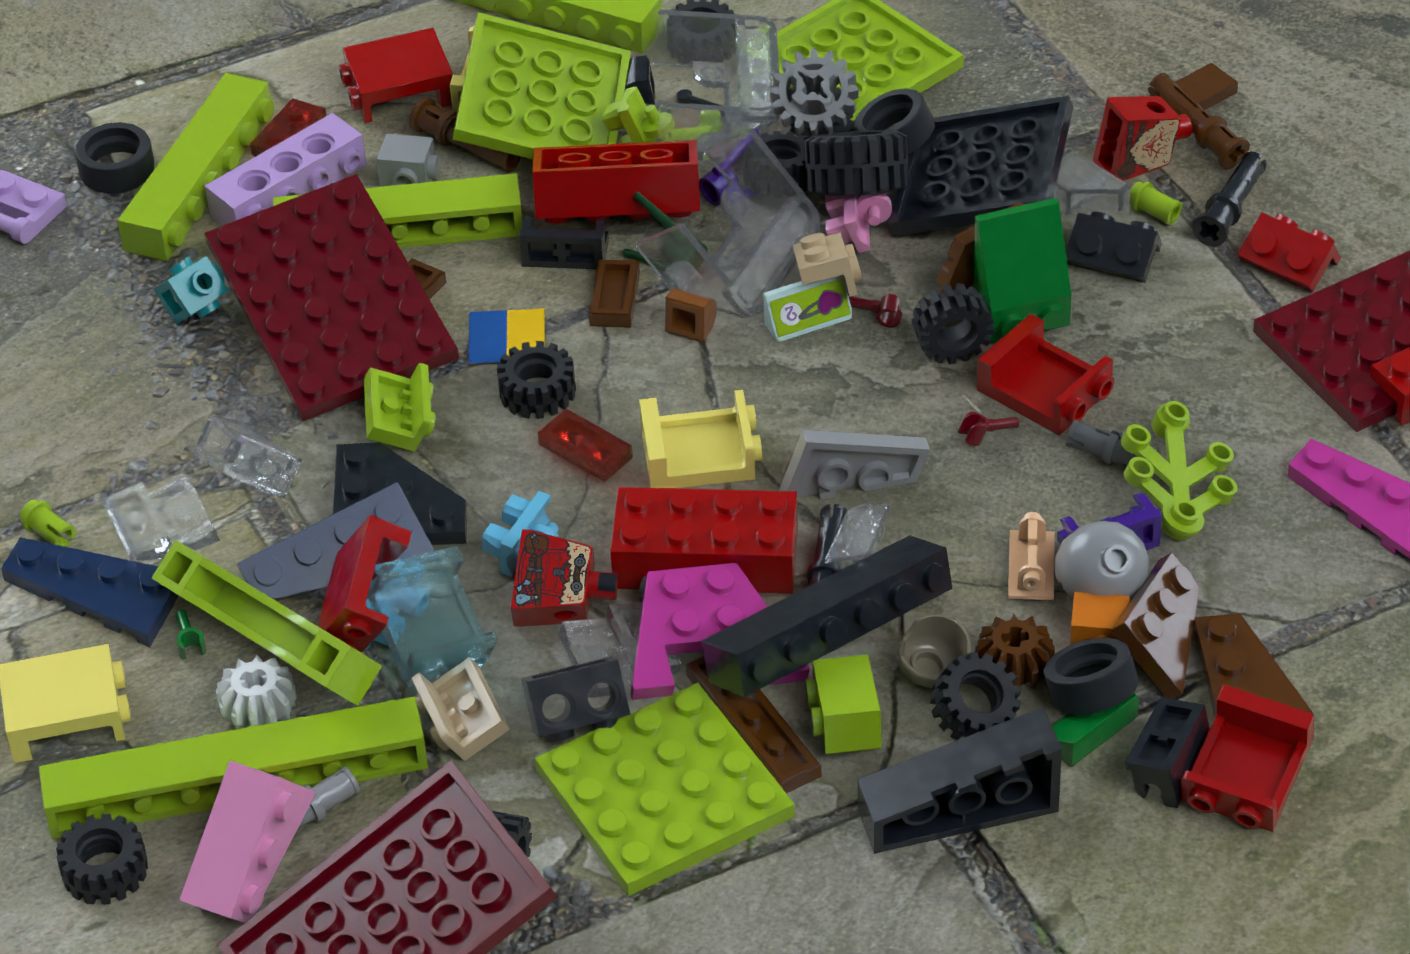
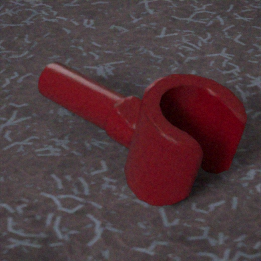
M886 294L882 297L881 301L849 297L851 307L877 313L876 319L882 326L893 328L899 325L903 313L899 310L900 300L896 295Z
M969 412L964 417L957 432L959 434H967L966 443L979 446L986 432L1019 427L1018 417L987 419L976 412Z

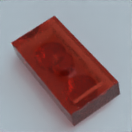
M292 98L250 143L252 156H258L327 116L326 108Z
M568 409L562 411L538 432V443L540 446L603 482L607 481L633 458L631 444Z

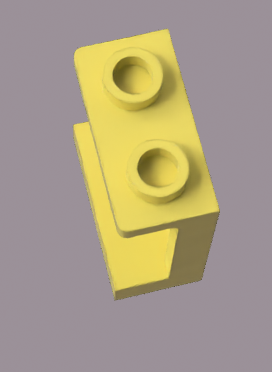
M743 390L734 391L735 406L733 408L659 416L656 398L639 399L641 433L650 488H684L755 479V461H762V446L760 435L751 434V431L757 430L754 404L746 405Z
M109 644L0 664V688L5 730L14 763L33 760L30 743L32 740L105 726L113 727L116 742L125 740L123 723L131 722L132 720L127 694L119 695L118 689L126 688L122 661H112Z

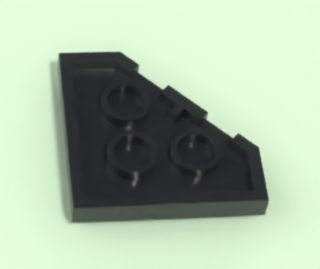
M380 442L336 444L333 514L398 482L431 545L467 544V507L464 498Z

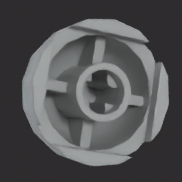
M1095 521L1080 526L1062 541L1055 557V575L1058 583H1062L1063 589L1068 594L1066 597L1072 604L1074 592H1085L1100 596L1126 595L1130 596L1131 601L1149 576V556L1144 543L1132 529L1118 522Z

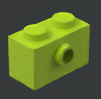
M868 654L813 661V679H805L806 700L808 708L813 707L810 709L813 736L822 735L825 754L882 748L881 710Z

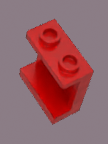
M434 28L343 47L345 63L339 65L341 81L344 88L350 87L348 88V95L352 110H360L364 123L373 122L371 106L373 104L429 91H435L441 108L452 105L450 82L453 72Z
M1030 314L978 358L977 391L1060 436L1073 424L1074 420L1081 421L1094 404L1109 396L1114 386V378L1112 377L1113 359L1105 355L1092 366L1045 341L1044 320Z
M369 515L337 552L318 627L361 653L387 626L389 619L387 615L369 609L366 606L371 581L375 578L379 579L407 549L412 531Z
M1223 684L1216 699L1217 715L1192 770H1186L1181 779L1182 801L1188 803L1197 811L1203 813L1215 812L1233 818L1237 823L1246 828H1262L1273 832L1313 742L1314 714Z

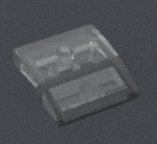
M188 475L149 493L143 482H140L102 499L130 561L162 559L175 540L194 551L220 541Z
M643 602L608 605L605 618L563 621L559 637L572 665L612 656L619 661L625 692L630 691ZM677 654L667 655L673 675L680 671L682 664ZM606 683L595 684L590 689L588 698L609 696V686Z

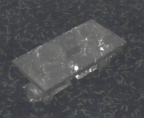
M865 503L848 509L825 558L826 563L839 561L841 569H844L875 553L879 543L886 535L884 520L890 509V504L872 506Z

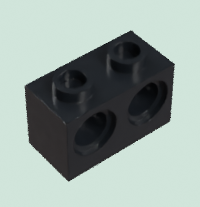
M612 656L521 678L533 733L539 737L546 736L547 742L575 736L574 728L590 724L593 731L598 728H611L617 723L619 717L631 715L619 661ZM606 683L610 689L608 702L601 707H592L588 701L590 689L595 684ZM560 694L565 700L563 713L557 718H546L542 711L545 699L550 695Z

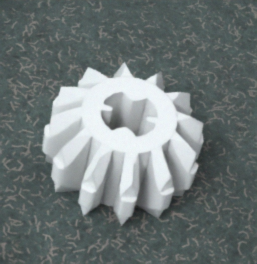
M256 655L254 660L248 663L238 659L236 669H223L222 681L217 683L216 689L221 715L224 717L225 722H232L236 729L277 722V720H289L291 708L296 706L297 694L292 674L289 672L288 667H280L275 657L262 662L259 656Z

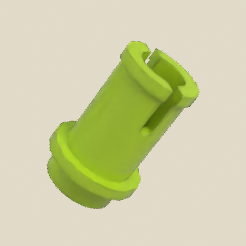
M1149 181L1144 183L1136 182L1130 189L1127 197V202L1132 205L1133 211L1140 212L1142 210L1164 221L1169 226L1174 224L1182 210V202L1155 190L1154 185Z
M31 500L24 505L20 512L23 528L28 532L38 533L51 544L68 547L71 544L59 533H65L72 539L75 538L76 528L52 512L51 505L47 501Z

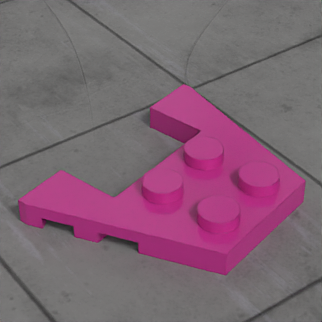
M737 563L649 571L647 573L630 692L632 700L673 696L675 683L667 655L703 651L702 640L767 608V605ZM807 664L769 685L805 681L809 676V665Z

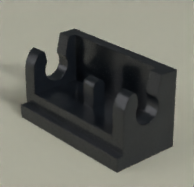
M524 216L519 233L522 267L597 270L598 259L605 260L609 242V233L605 231L607 219L598 218L596 229L592 231L532 228L533 216Z
M1160 697L1125 761L1126 769L1131 770L1135 790L1142 798H1146L1150 786L1148 784H1153L1161 790L1160 796L1165 806L1178 808L1182 801L1181 779L1186 770H1192L1210 730L1204 704Z

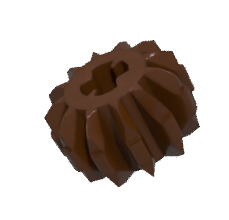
M1013 613L1008 621L995 616L992 626L982 627L978 645L975 646V652H978L979 659L988 654L993 656L992 662L994 664H997L1000 660L1007 665L1004 668L1006 674L1013 672L1016 676V680L1012 683L1013 686L1025 684L1035 689L1039 679H1045L1043 671L1047 661L1055 654V646L1053 645V639H1050L1047 626H1036L1033 616L1024 621L1018 620Z

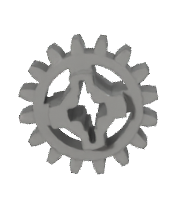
M815 48L811 50L810 58L805 59L798 51L795 53L796 62L794 64L786 60L781 62L784 74L774 73L772 76L773 83L776 85V87L769 88L771 100L775 101L772 104L773 112L775 115L782 114L781 122L784 127L795 123L796 135L800 136L805 128L810 129L812 136L818 135L820 128H824L828 134H833L832 124L837 122L845 126L847 124L845 112L855 113L856 105L853 100L859 98L858 86L853 85L856 83L854 71L846 72L848 68L844 58L834 63L832 51H828L824 58H820ZM839 84L841 86V95L837 102L833 93L837 91L836 86ZM792 85L795 93L791 96L792 101L789 103L787 94Z

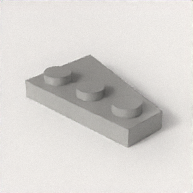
M802 430L779 491H797V497L818 494L821 500L836 497V490L860 486L864 491L917 482L930 448L924 437Z

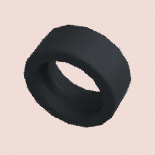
M907 88L892 90L878 96L858 113L854 121V131L888 130L899 131L907 135L908 155L920 148L929 139L935 127L934 117L923 96L918 91Z
M116 122L94 127L83 134L76 144L75 156L79 176L85 186L96 192L108 194L127 192L145 183L154 171V157L150 138L145 130L134 124ZM126 152L134 154L130 158L118 163L106 164L96 162L101 157L111 153Z
M1112 638L1088 639L1069 645L1055 653L1047 661L1043 671L1055 708L1066 714H1092L1113 708L1127 700L1136 691L1139 682L1127 644Z

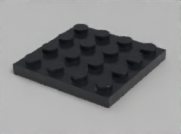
M1056 97L934 117L935 127L929 139L920 148L908 155L909 185L897 191L889 220V226L893 235L920 234L925 231L959 228L975 224V216L1007 209L1020 201L1025 205L1054 198L1074 109L1070 97Z

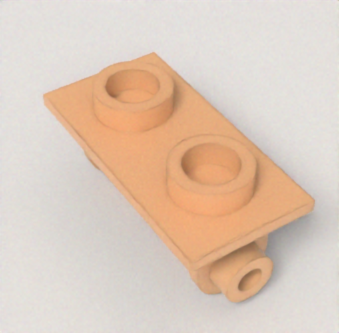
M1029 512L1025 514L1019 522V530H1010L1008 599L1054 600L1055 531H1046V522L1039 513Z

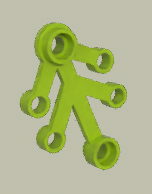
M1169 401L1158 408L1151 420L1153 431L1165 440L1167 461L1149 445L1151 434L1145 427L1138 424L1129 425L1121 438V445L1126 451L1135 454L1137 457L1132 458L1124 470V478L1132 486L1138 487L1161 509V528L1168 536L1176 540H1188L1192 536L1197 535L1203 528L1205 522L1203 515L1218 505L1229 504L1238 490L1236 482L1226 475L1215 476L1207 488V492L1191 501L1189 488L1215 472L1227 470L1234 458V453L1228 445L1214 442L1209 446L1202 459L1187 467L1184 433L1190 425L1189 410L1180 402ZM1154 473L1170 487V494L1151 478Z

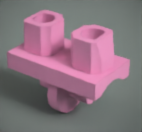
M884 193L841 196L825 195L826 208L831 217L830 220L825 221L827 235L841 232L844 244L853 242L858 253L869 251L870 225L877 226L891 216L892 203L890 198Z

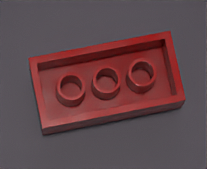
M697 140L534 148L532 174L535 219H545L547 223L558 224L567 222L569 218L585 217L586 220L597 222L598 218L608 220L610 216L626 215L627 218L634 220L649 218L651 213L634 198L635 192H640L670 217L682 218L690 216L692 212L700 211Z
M618 487L610 548L612 573H619L618 589L640 590L642 578L647 576L649 571L737 563L758 593L793 594L798 537L797 491Z

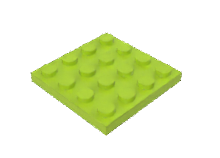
M831 0L742 52V64L775 87L776 85H774L772 78L773 74H784L781 62L786 60L794 64L796 62L795 53L798 51L803 55L804 59L810 58V52L815 48L820 58H824L828 51H832L834 63L844 58L848 68L846 72L854 71L856 83L853 85L858 86L859 98L853 100L856 105V111L853 113L854 117L850 119L853 122L858 113L869 102L884 93L904 88L922 93L964 67V55L880 0Z
M478 12L474 24L452 139L529 159L534 157V148L616 144L618 130L608 131L603 121V114L607 105L621 101L623 98L631 51Z
M695 683L674 693L673 696H667L630 713L631 715L618 719L617 723L611 728H598L534 758L536 772L628 897L795 817L794 802L699 683Z

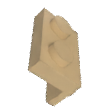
M841 232L825 236L823 233L807 235L800 240V243L793 245L803 285L844 275L849 297L858 295L855 282L863 280L853 244H844Z
M470 657L433 683L420 672L411 677L419 692L415 695L416 703L422 713L428 719H432L434 726L429 728L430 733L443 751L446 752L451 748L460 758L466 761L510 730L479 666Z

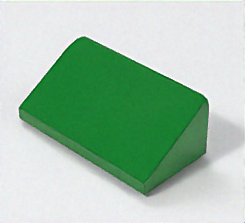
M1133 693L1122 703L1098 713L1084 715L1067 714L1052 725L1062 748L1061 759L1073 767L1138 717L1139 697Z

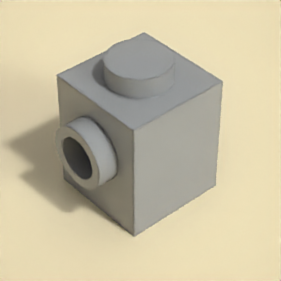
M386 133L376 159L380 187L432 182L433 179H438L441 170V157L435 154L433 138Z

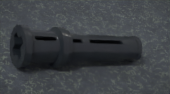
M1252 151L1246 152L1221 192L1209 197L1205 205L1206 211L1199 214L1192 225L1193 233L1201 243L1215 247L1222 245L1229 235V227L1235 225L1242 215V203L1261 174L1266 170L1267 163L1265 159L1256 167L1262 158L1261 154Z

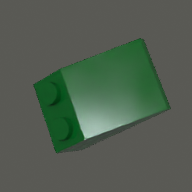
M1057 198L975 216L974 288L983 295L994 321L995 331L994 335H989L991 338L990 344L998 342L1030 314L1044 320V331L1070 325L1072 293L1060 205Z

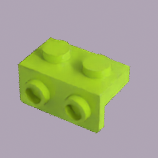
M419 363L410 379L370 367L364 378L367 439L415 452L423 437L430 436L435 425L436 415L435 412L431 411L433 383L429 382L428 365Z

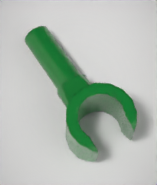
M185 610L177 611L176 618L180 632L176 639L180 658L183 660L187 659L185 648L190 645L199 646L201 654H205L206 646L202 631L191 627Z

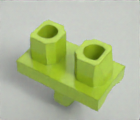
M637 86L627 88L622 100L607 105L603 114V121L608 131L626 129L628 135L621 136L618 144L669 141L671 136L668 131L675 124V119L670 111H657L655 105L646 106Z

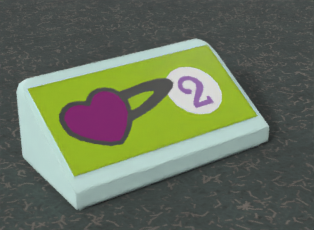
M844 275L806 285L799 281L763 293L764 324L777 342H782L852 318V308Z

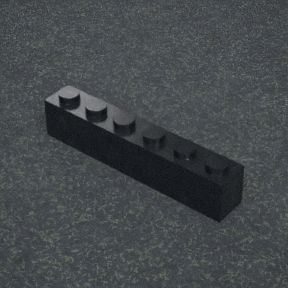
M909 535L702 640L709 683L746 697L953 589L947 548Z

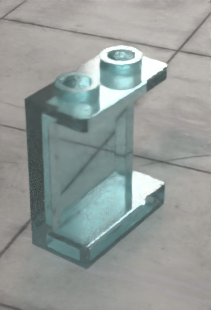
M458 546L375 565L367 597L374 611L389 617L387 626L382 632L404 682L412 680L411 677L418 672L428 680L435 679L446 671L453 669L468 657L480 667L488 661L498 641L494 631L483 633L458 577V572L464 562Z

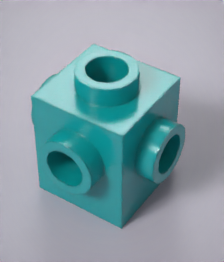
M189 256L168 269L172 277L153 289L176 324L194 313L200 319L221 306L217 298L229 291L224 283L225 278L222 271L215 263L210 262L207 256L194 263Z

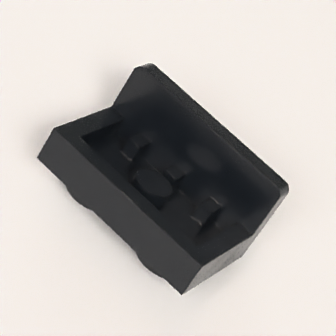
M1097 211L1091 212L1090 215L1078 213L1066 249L1067 264L1146 283L1155 251L1160 252L1162 242L1158 231H1154L1155 228L1147 223L1131 221L1129 225L1116 222L1112 216Z

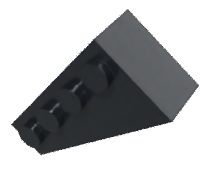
M1044 707L858 779V812L874 854L1059 812L1062 748Z

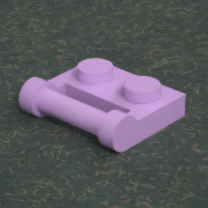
M1 169L0 230L9 233L12 239L26 244L67 207L65 194Z

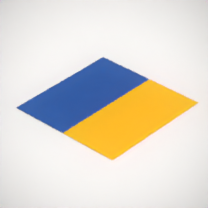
M545 308L470 312L469 364L500 362L503 354L509 356V349L515 346L520 351L522 350V343L529 342L530 347H536V341H544L545 347Z

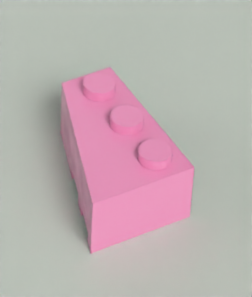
M229 761L179 900L246 923L260 909L264 894L316 792L281 777Z

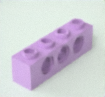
M331 113L205 185L210 217L223 226L272 207L273 197L306 194L346 178L366 166L362 134L334 113Z

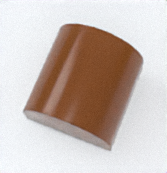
M673 288L667 294L665 300V331L704 342L715 322L717 313L715 299Z

